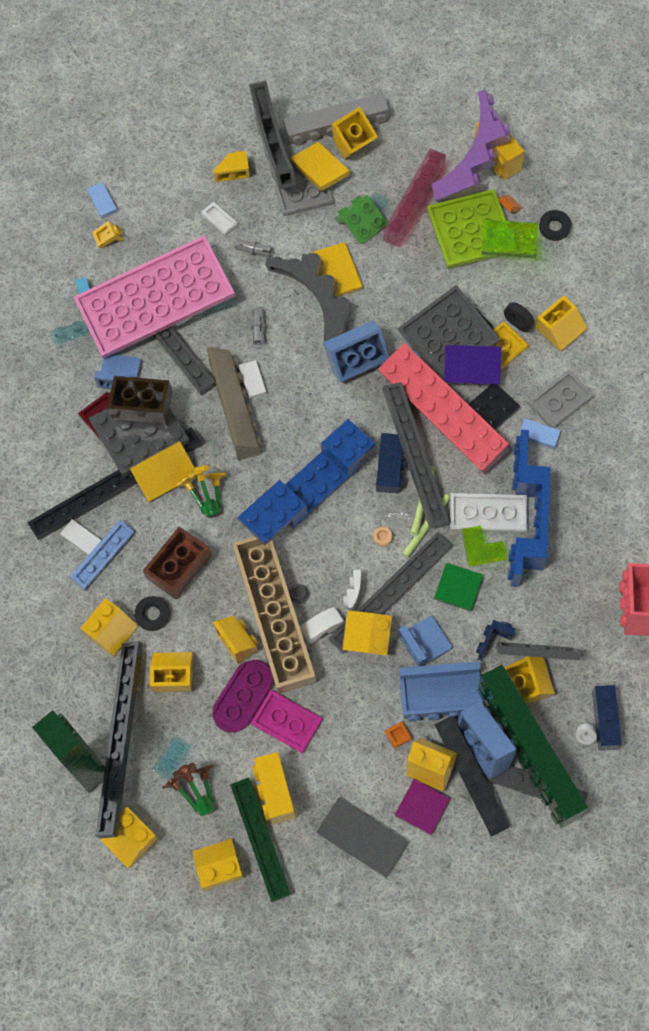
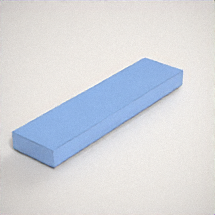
M119 519L69 578L85 590L132 536L134 531Z

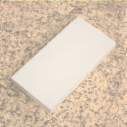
M450 493V531L527 533V495Z

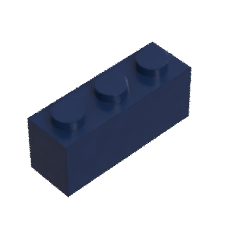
M381 433L376 492L398 494L399 488H403L404 477L400 476L401 470H405V459H402V453L404 452L398 434Z
M615 685L595 686L592 690L598 751L619 750L622 746Z

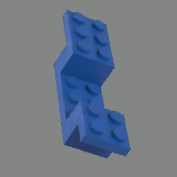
M347 419L321 442L320 454L286 484L278 480L238 516V520L263 545H266L288 524L294 529L361 468V458L375 447V443L352 421Z
M521 429L520 436H516V444H514L515 461L513 462L514 479L512 481V490H515V495H527V497L535 498L534 509H536V515L533 522L535 534H533V539L516 537L515 543L511 544L508 559L510 562L508 580H511V587H519L523 569H544L548 548L551 467L527 465L529 430Z

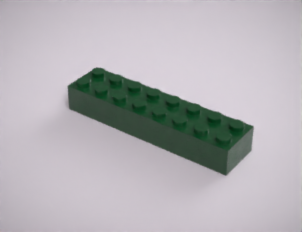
M500 665L482 674L478 685L479 689H477L478 694L482 700L485 699L489 705L487 708L490 710L492 717L497 718L504 733L514 742L516 752L520 757L518 761L522 769H527L530 774L529 780L532 786L540 791V799L544 806L550 808L552 812L550 815L556 825L559 824L563 828L583 817L588 809L586 803L504 666Z
M52 710L32 726L33 730L88 793L103 782L104 765L62 713L57 715Z

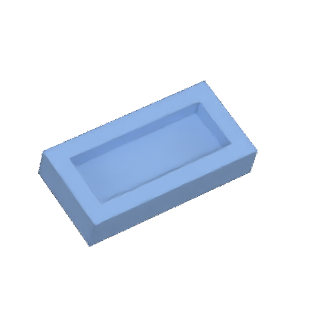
M103 182L87 189L101 219L117 212V208Z
M524 419L521 429L529 430V441L553 449L561 431L528 419Z

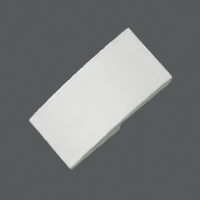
M353 570V577H349L350 589H347V596H343L344 608H348L350 611H354L359 599L361 570Z
M332 607L300 626V629L307 642L312 644L326 632L331 634L345 621L336 607Z

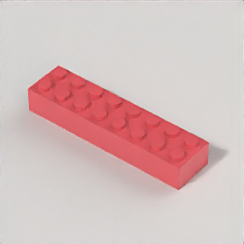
M405 343L378 368L379 372L391 384L402 383L408 400L484 475L512 449L501 435Z

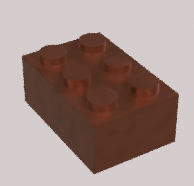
M178 526L144 568L145 578L174 599H177L211 557L210 547Z

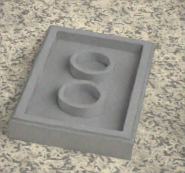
M307 177L296 179V185L282 189L274 185L283 217L334 204L330 187L320 191Z
M568 370L530 399L527 404L549 427L555 428L594 398V394Z

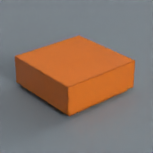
M502 195L499 198V202L509 212H518L522 208L511 195Z
M402 721L385 730V734L394 749L412 740Z

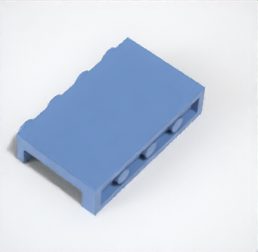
M479 661L399 668L403 718L408 719L409 722L420 721V718L428 717V720H438L440 716L459 718L461 711L479 702L483 704V700L477 691L480 681Z

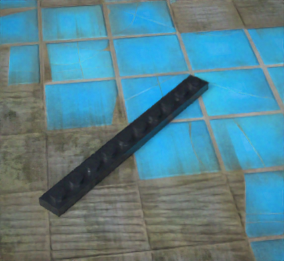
M192 427L184 431L190 443L183 446L186 453L202 445L201 440ZM119 470L27 523L39 540L135 484L136 480L132 473L123 478Z
M139 641L122 643L95 835L100 839L118 837L143 644Z

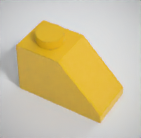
M246 151L229 153L213 170L215 182L250 178Z

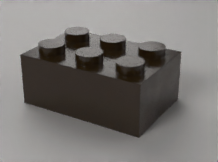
M114 376L107 405L111 420L166 424L173 393L170 381Z

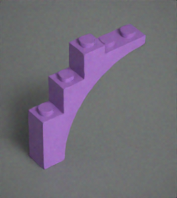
M485 89L478 92L480 121L470 150L453 171L431 184L435 200L438 203L460 198L480 190L479 183L481 180L477 172L494 166L496 155L493 148L511 141L509 134H511L508 123L505 124L499 118L497 110H494L493 104H495L493 95L489 94Z

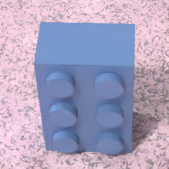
M373 320L323 342L332 373L340 382L376 367L389 358L381 328Z
M479 702L461 711L457 725L474 759L489 780L510 769L516 752V746L506 736L502 726L493 719L490 710Z

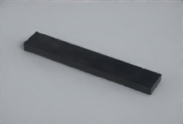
M450 716L434 724L446 749L458 753L454 765L491 837L509 828L454 717Z

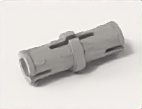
M239 238L236 239L235 243L242 244L235 245L236 250L270 258L271 253L266 251H272V246L258 244L257 241L250 242Z
M256 307L252 310L253 323L251 324V329L253 330V344L262 345L264 343L265 330L264 309Z

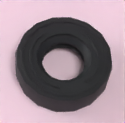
M550 210L540 218L539 230L546 239L559 241L566 238L570 233L571 221L566 213L559 210ZM555 220L560 222L562 227L560 230L554 231L548 227V223Z
M511 302L503 311L506 320L522 332L529 331L534 325L532 314L519 303Z
M148 596L142 599L134 611L138 625L147 631H157L163 628L170 617L167 603L156 596ZM150 607H156L160 612L159 617L152 621L146 619L145 611Z

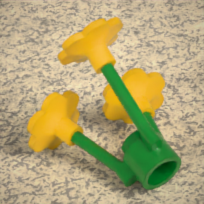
M209 465L189 470L187 472L188 476L176 484L177 488L185 486L188 492H191L202 514L205 513L206 517L221 513L219 509L222 507L219 494L220 479L227 477V473L204 475V472L210 469ZM196 477L198 482L201 483L206 501L203 502L204 505L194 491L195 487L192 481ZM205 479L212 480L213 487H215L216 502L214 499H210Z

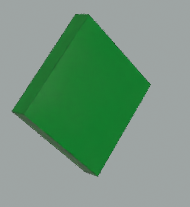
M446 563L434 600L471 612L483 574Z

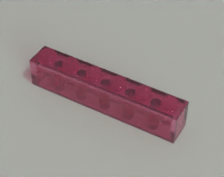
M431 148L429 149L383 230L384 242L398 248L401 246L432 190L431 184L438 180L445 167V154Z

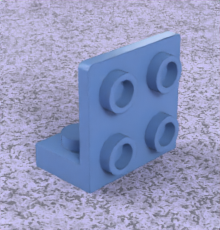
M115 354L104 358L101 372L96 371L94 376L98 388L111 389L114 376L137 378L141 359Z
M433 616L427 617L410 628L404 625L398 629L400 640L417 666H424L452 649L451 644Z

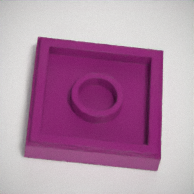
M413 779L394 816L431 836L450 798Z

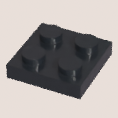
M497 384L489 385L468 404L494 430L520 409V405Z

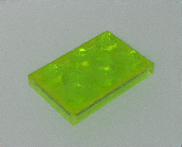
M484 220L481 255L536 258L538 223Z

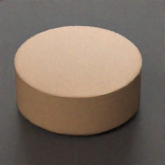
M379 527L374 531L373 540L378 546H387L392 541V532L386 527Z

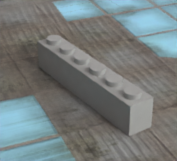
M383 93L283 119L289 145H299L307 140L314 141L326 135L333 136L331 124L358 107H361L370 124L384 122L389 119V108Z

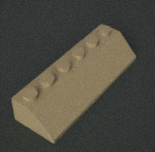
M207 347L211 370L237 459L239 461L260 455L259 449L262 446L259 437L255 438L254 432H257L255 422L250 421L249 418L252 412L250 405H246L244 401L247 399L245 388L241 389L240 387L242 378L240 372L236 373L235 367H238L235 356L231 357L230 350Z

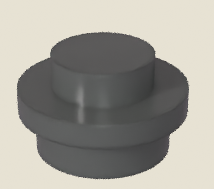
M301 584L293 585L289 590L291 601L297 604L305 602L308 598L307 588Z

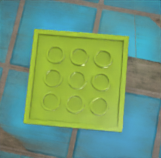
M495 189L426 207L447 269L516 252V245Z

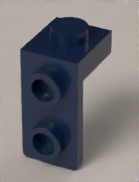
M493 620L491 625L487 624L483 634L486 636L484 643L480 642L476 653L479 654L477 660H482L493 633L512 640L515 628L510 623L504 621L498 622Z

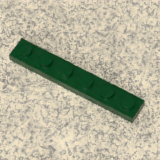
M248 777L230 784L271 902L273 903L291 896L250 778Z

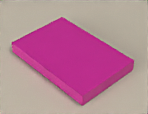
M270 690L250 724L303 754L323 718Z

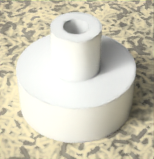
M582 724L576 730V738L582 744H592L597 739V730L591 724Z

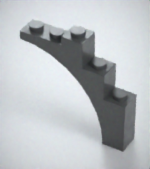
M267 81L250 83L249 88L258 133L262 138L272 178L279 189L294 186L296 181L293 167L288 159L280 136Z
M316 253L302 254L301 261L296 258H290V260L280 257L266 258L265 265L268 271L283 274L297 280L315 295L323 312L324 341L347 332L351 304L349 299L338 296L335 298L337 282L334 277L326 274L321 276L323 261L320 255Z

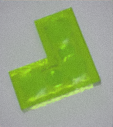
M481 525L461 529L468 567L507 560L504 541L484 544Z

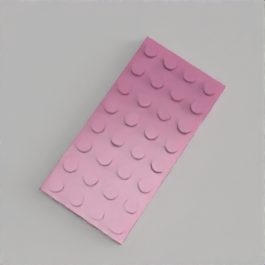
M204 235L74 296V299L104 359L234 297L235 292Z

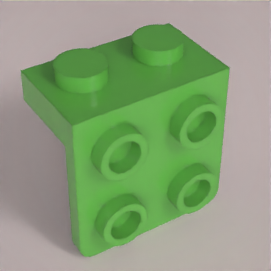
M358 195L351 200L352 204L349 207L344 206L338 211L339 215L335 217V220L338 223L344 222L360 244H364L387 225V221L368 195L361 197Z

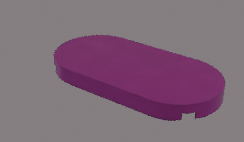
M251 660L237 667L212 709L214 722L220 730L227 733H237L244 730L250 724L273 685V676L270 667L260 660Z

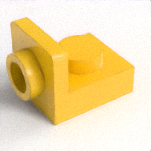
M110 221L92 232L97 246L101 249L115 239L119 242L124 240L121 235V228Z

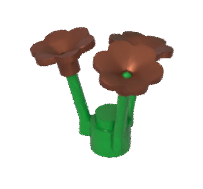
M194 762L183 765L173 773L174 777L162 788L165 789L172 786L181 793L195 812H198L200 816H204L215 809L212 804L215 800L208 783V771L214 767V764L197 769ZM191 773L200 774L207 797L206 795H200L193 782L194 778ZM184 778L186 783H189L197 797L195 803L181 788L182 785L179 783V779Z

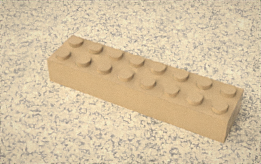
M255 536L232 543L277 693L280 694L315 683L314 670L272 539L266 545H263Z

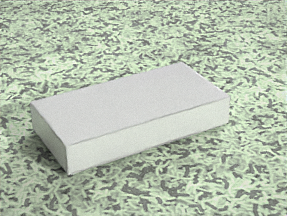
M212 202L201 212V215L225 236L238 226V222L215 202Z
M256 360L238 365L248 398L252 399L266 395Z
M71 520L60 533L63 538L87 555L101 541L74 520Z

